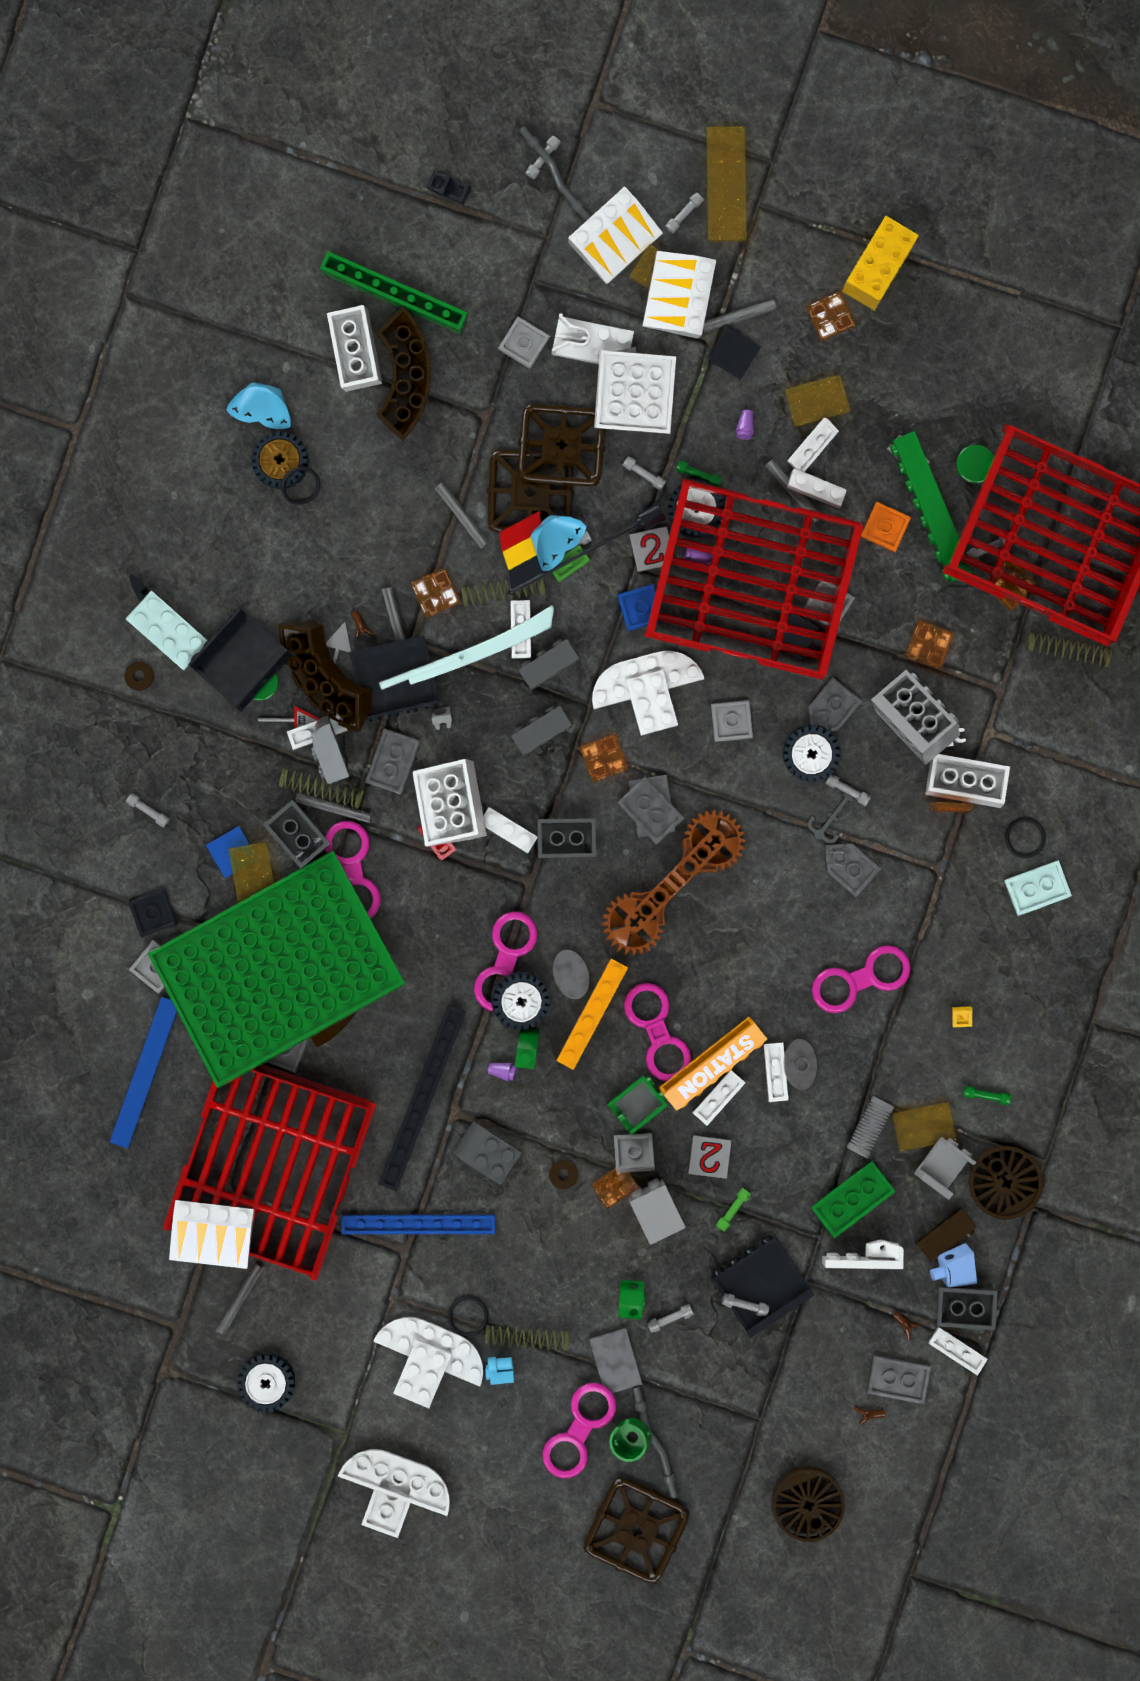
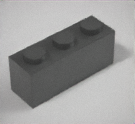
M562 639L552 644L553 648L546 651L545 649L536 655L537 659L532 662L527 660L520 665L521 669L518 671L531 691L579 661V657L567 639L565 641Z
M554 705L545 711L546 715L540 718L538 715L529 721L530 725L525 728L520 726L513 730L514 734L511 737L523 757L572 727L561 706L556 708Z

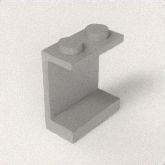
M940 1137L914 1174L949 1200L953 1193L948 1190V1187L967 1162L975 1165L976 1162L971 1159L972 1154L963 1148L960 1151L957 1148L959 1144L951 1138L946 1140Z

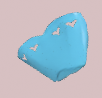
M257 382L250 383L231 400L226 409L231 416L243 422L259 421L265 427L272 429H286L291 426V418L282 391L270 385ZM237 407L238 413L232 410V408ZM247 412H249L252 416L250 417L249 415H244L247 414ZM272 417V420H273L274 422H271V420H270V421H267L266 419H269V418Z
M550 515L532 532V543L542 571H549L556 567L563 560L565 551L577 546L586 530V525L582 521L572 517ZM568 538L574 539L568 544ZM558 554V556L555 557V560H553L552 555Z

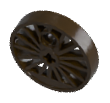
M1011 1146L995 1147L981 1154L975 1161L976 1164L972 1166L969 1174L970 1193L976 1205L987 1215L1002 1220L1016 1219L1030 1212L1039 1201L1043 1188L1042 1173L1036 1161L1025 1151ZM1003 1150H1011L1007 1165L1004 1161ZM999 1151V1158L992 1157V1153ZM1015 1152L1022 1154V1157L1011 1170ZM988 1156L989 1159L985 1165L981 1161ZM1027 1158L1031 1165L1016 1173ZM994 1161L1000 1162V1169L997 1171H993L991 1168ZM978 1165L988 1171L992 1177L975 1173ZM1035 1170L1036 1176L1017 1179L1028 1171ZM974 1177L993 1181L990 1183L973 1184ZM1001 1177L1010 1180L1008 1182V1187L1002 1185L1004 1181ZM1037 1180L1036 1189L1018 1184ZM992 1187L976 1197L974 1189ZM1017 1188L1032 1191V1193L1026 1196ZM995 1192L983 1207L979 1200ZM1014 1192L1017 1193L1019 1196H1021L1022 1199H1020V1200L1018 1201V1199H1017V1197L1015 1196ZM1009 1194L1011 1195L1012 1199H1013L1014 1202H1015V1203L1012 1204V1205H1011V1203H1010V1196H1009ZM999 1195L995 1213L988 1211ZM1004 1195H1005L1006 1207H1007V1208H1005V1209H1003V1210L1001 1211V1207H1002V1203H1003V1199H1004Z
M805 1466L787 1472L777 1482L771 1497V1509L776 1523L788 1536L803 1542H815L828 1537L838 1528L844 1515L845 1501L839 1483L831 1474L817 1467ZM822 1476L829 1479V1481L816 1493ZM817 1477L810 1492V1480ZM803 1482H806V1492L802 1486ZM832 1484L837 1488L836 1491L821 1496ZM794 1486H799L801 1494L794 1488ZM790 1488L798 1498L783 1491ZM781 1495L795 1502H776L777 1496ZM840 1495V1502H823ZM809 1500L812 1508L811 1511H809L806 1506L805 1501ZM776 1507H795L778 1515L776 1512ZM821 1507H840L839 1515ZM796 1513V1514L783 1526V1524L780 1522L779 1519H782V1518H784V1517H787V1516H789V1515H791V1514ZM821 1513L835 1518L834 1524L831 1525ZM800 1517L795 1532L792 1533L788 1528ZM813 1518L821 1520L818 1526L810 1524ZM805 1520L806 1536H800L798 1534ZM826 1525L829 1529L822 1533L821 1531ZM810 1530L818 1533V1535L810 1536Z

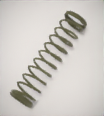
M542 577L540 583L539 580H537L541 595H545V585ZM497 581V599L491 582L489 583V599L483 583L481 585V599L478 588L474 585V601L469 586L466 588L465 586L461 587L464 606L468 607V591L474 606L476 604V592L480 604H483V589L488 603L491 602V589L495 601L498 602V586L502 599L505 601L506 586L509 590L507 581H504V596L500 583ZM535 581V582H534V590H533V587H532V583L530 584V587H531V590H532V593H533L534 596H536V581ZM527 585V593L525 587L523 588L526 597H528L529 595V588ZM521 589L519 593L516 591L519 599L521 598Z
M1031 631L1029 633L1026 646L1027 651L1033 652L1036 640L1040 635V654L1043 643L1046 637L1048 636V647L1046 655H1048L1051 643L1055 638L1054 657L1056 656L1058 646L1061 640L1063 639V650L1061 658H1063L1066 646L1070 641L1071 647L1069 660L1071 659L1073 649L1076 643L1078 642V654L1076 661H1078L1082 647L1085 644L1086 651L1084 663H1086V658L1092 645L1093 657L1091 664L1094 663V658L1099 647L1101 649L1099 666H1101L1103 655V667L1107 668L1110 663L1112 654L1111 647H1106L1102 653L1101 645H1099L1095 650L1094 644H1091L1087 650L1086 642H1084L1080 647V643L1077 640L1072 647L1071 639H1069L1065 644V640L1062 637L1060 638L1057 644L1056 636H1053V638L1050 641V637L1047 634L1045 635L1042 641L1041 633H1038L1036 638L1034 631Z
M283 768L279 781V787L282 788L283 786H285V789H287L292 782V790L295 791L299 785V791L300 793H302L307 786V795H310L314 788L315 797L319 795L322 789V799H325L329 792V801H332L336 795V802L339 803L344 795V805H347L351 798V807L353 808L355 806V808H359L363 796V789H359L356 801L353 805V797L355 791V787H353L350 796L345 804L348 785H345L343 793L338 801L340 782L338 783L332 798V783L329 784L327 792L323 797L325 780L322 781L321 787L316 795V786L318 780L317 776L315 778L314 784L310 792L308 793L311 776L309 774L307 781L304 785V788L301 791L303 772L301 773L298 783L294 788V778L296 773V770H294L288 786L286 787L288 768Z
M490 1325L486 1326L485 1346H489L492 1332L493 1345L495 1347L497 1345L500 1331V1342L501 1346L503 1347L505 1344L506 1335L508 1331L509 1347H512L515 1334L517 1348H519L523 1333L524 1348L526 1349L528 1346L531 1332L532 1349L535 1348L537 1336L539 1334L540 1349L543 1348L546 1335L547 1349L550 1350L554 1334L555 1350L557 1351L562 1334L563 1351H568L569 1330L565 1331V1343L563 1331H560L558 1343L556 1345L555 1330L552 1331L549 1344L548 1330L545 1329L541 1345L540 1329L538 1328L533 1345L532 1328L529 1329L527 1342H525V1329H521L518 1343L517 1328L514 1327L510 1344V1332L508 1326L505 1330L503 1342L501 1326L498 1327L496 1341L494 1338L493 1325L491 1326V1328Z

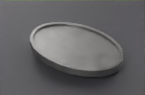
M572 950L559 952L553 963L555 982L565 996L571 999H579L586 994L589 987L587 966L576 952Z
M803 1039L793 1040L788 1045L784 1055L786 1078L790 1085L797 1090L809 1088L814 1082L817 1072L815 1052L812 1046Z

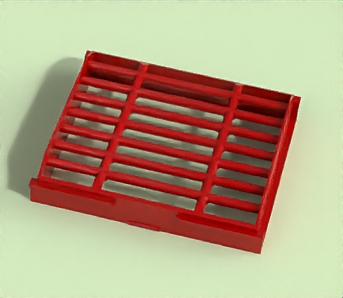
M1005 424L1002 430L1005 433L994 455L953 552L950 564L945 565L942 573L1000 599L1008 598L1048 616V620L1108 647L1110 643L1116 642L1140 586V541L1137 548L1104 534V529L1107 523L1140 537L1139 528L1111 516L1115 505L1140 516L1139 507L1125 502L1118 497L1122 487L1140 494V484L1105 469L1104 466L1083 456L1079 457L1018 428ZM1012 437L1043 450L1039 462L1009 449L1008 446ZM1050 454L1115 483L1111 495L1048 467L1046 463ZM1006 455L1036 469L1032 479L1000 466L1004 456ZM997 473L1028 486L1025 496L1022 497L994 484ZM1042 473L1107 501L1104 512L1040 484L1039 480ZM1035 490L1100 519L1097 529L1095 530L1033 502L1032 497ZM989 491H993L1021 504L1017 515L987 502L986 499ZM982 508L1013 521L1010 532L978 519ZM1027 508L1092 536L1089 547L1025 519L1024 516ZM1020 525L1086 554L1082 564L1080 565L1018 537L1017 532ZM974 527H980L1006 539L1002 550L972 537L971 534ZM1101 540L1132 554L1133 558L1130 565L1128 566L1098 552L1096 548L1099 541ZM967 543L999 557L995 567L963 554ZM1015 543L1077 571L1078 574L1075 581L1071 582L1010 554L1009 551L1012 544ZM1092 558L1126 572L1123 582L1120 583L1089 569ZM962 561L991 574L989 581L957 568L959 562ZM1005 561L1071 589L1067 600L1003 572L1002 568ZM1085 575L1119 590L1115 601L1083 587L1081 584ZM998 578L1062 606L1061 614L995 585ZM1077 593L1111 607L1108 617L1105 618L1076 605L1074 601ZM1070 610L1104 625L1103 633L1069 618Z
M682 479V487L644 637L706 652L714 649L722 651L724 654L744 659H755L759 665L823 680L824 676L827 675L863 529L862 523L801 507L794 509L786 507L785 504L765 499L750 498L744 493ZM689 488L727 497L725 508L721 509L688 501ZM734 499L805 516L803 527L798 528L733 512ZM684 508L721 516L720 528L682 519ZM729 519L800 536L798 547L727 530ZM812 519L850 527L851 531L848 540L810 531ZM680 526L717 535L715 547L677 538ZM725 537L795 554L794 564L791 566L723 549ZM807 539H815L846 547L844 556L839 558L805 549ZM675 545L713 554L711 565L674 557ZM720 556L791 573L789 584L718 568ZM803 557L840 565L839 577L801 568ZM674 564L708 573L706 584L668 575L670 565ZM719 575L786 592L784 603L713 586L715 577ZM798 576L836 584L834 596L796 587ZM666 583L703 591L701 603L664 594ZM711 594L781 610L780 621L777 622L709 605ZM796 594L832 603L830 613L825 614L792 606L793 596ZM661 602L699 610L697 622L659 613ZM706 613L777 629L775 641L704 624ZM789 613L827 622L825 633L787 624ZM657 620L695 629L692 641L654 632ZM702 631L773 648L770 660L699 643ZM784 632L822 640L820 652L782 643ZM780 650L818 659L816 671L777 662Z
M262 1064L251 1070V1072L255 1073L242 1111L232 1107L242 1076L232 1081L225 1104L215 1102L220 1088H217L214 1081H212L201 1113L203 1121L188 1164L183 1166L162 1229L172 1230L175 1200H182L186 1186L193 1188L195 1192L191 1202L199 1203L204 1192L214 1196L211 1203L213 1205H219L222 1198L231 1201V1207L243 1205L254 1209V1221L258 1211L269 1214L258 1248L250 1247L249 1256L310 1276L309 1279L317 1281L338 1219L336 1213L340 1202L343 1201L350 1180L351 1168L356 1166L376 1104L368 1099ZM266 1076L274 1080L262 1116L259 1117L250 1112L262 1077ZM284 1082L292 1085L280 1123L269 1120V1116L280 1084ZM299 1088L311 1092L299 1127L295 1129L287 1126ZM320 1094L329 1099L317 1134L313 1135L305 1131L317 1095ZM337 1100L346 1103L347 1106L335 1142L325 1139L324 1135ZM356 1106L367 1111L355 1146L351 1148L342 1145L354 1107ZM212 1109L222 1113L199 1181L196 1182L190 1180L189 1177ZM232 1115L240 1118L217 1188L206 1185V1181L228 1116ZM247 1121L259 1125L236 1192L232 1194L224 1191ZM268 1127L277 1130L254 1200L252 1201L242 1196L265 1128ZM285 1133L294 1136L295 1139L272 1207L261 1204V1200ZM306 1140L312 1142L313 1146L291 1211L288 1213L279 1210L301 1142ZM324 1146L332 1149L309 1219L298 1216V1212L320 1147ZM342 1152L351 1155L328 1226L316 1222L338 1154ZM278 1217L287 1220L277 1253L272 1255L266 1253L265 1249L275 1219ZM296 1223L305 1226V1230L293 1262L284 1259L283 1256L292 1229ZM314 1229L325 1233L314 1267L310 1268L301 1263Z

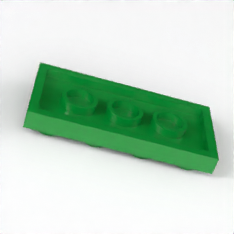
M871 1160L812 1205L811 1209L835 1239L895 1193V1190Z

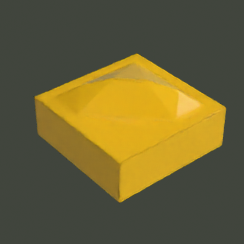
M971 1006L952 1007L953 1028L972 1027Z

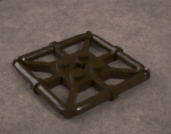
M527 404L522 414L521 434L518 439V477L528 482L556 484V486L574 485L588 487L600 484L603 452L606 451V446L604 445L605 429L598 428L597 443L595 445L581 444L582 434L595 423V409L569 407L567 404H563V406ZM536 412L562 414L561 426H548ZM567 414L594 416L580 428L566 427ZM530 417L544 431L543 441L528 439ZM560 442H564L567 445L562 450L559 446H556ZM527 447L542 448V457L525 469ZM581 451L596 452L594 474L580 461ZM544 464L558 465L557 476L534 475L532 473ZM563 465L576 466L587 479L562 477Z
M503 449L494 450L491 453L489 488H487L486 492L488 493V528L491 531L500 533L511 527L499 524L513 511H527V517L531 516L532 512L539 511L546 512L549 516L555 515L549 508V496H565L564 516L572 517L573 485H565V490H550L549 483L521 480L518 477L519 473L515 472L502 458H519V450ZM527 450L526 458H529L530 467L534 464V458L542 457V451ZM497 461L512 476L511 488H496ZM555 465L547 473L533 472L532 474L552 476L557 472L558 465ZM566 466L565 477L573 478V466ZM529 487L536 491V494H533L532 497H528V494H525V490H528ZM496 494H511V506L495 520Z
M618 1477L610 1486L600 1509H597L595 1513L597 1516L585 1539L583 1549L590 1556L616 1568L615 1570L618 1572L623 1571L644 1582L656 1584L662 1577L673 1552H676L678 1548L677 1544L688 1522L689 1510L681 1504L658 1494V1491L654 1489L650 1490L629 1479ZM624 1486L648 1497L643 1511L630 1505ZM618 1488L625 1504V1509L620 1519L607 1513ZM654 1500L678 1511L660 1519L648 1514ZM681 1518L670 1542L656 1536L662 1524ZM603 1519L617 1524L612 1536L593 1542ZM637 1525L640 1526L641 1534L634 1535L631 1528H636ZM612 1542L625 1547L619 1561L595 1550V1548ZM653 1542L667 1548L655 1573L647 1554ZM630 1550L643 1555L649 1575L624 1564Z

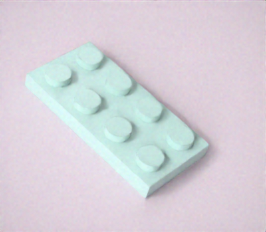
M152 590L126 617L129 623L182 670H185L191 662L193 655L199 653L207 641Z

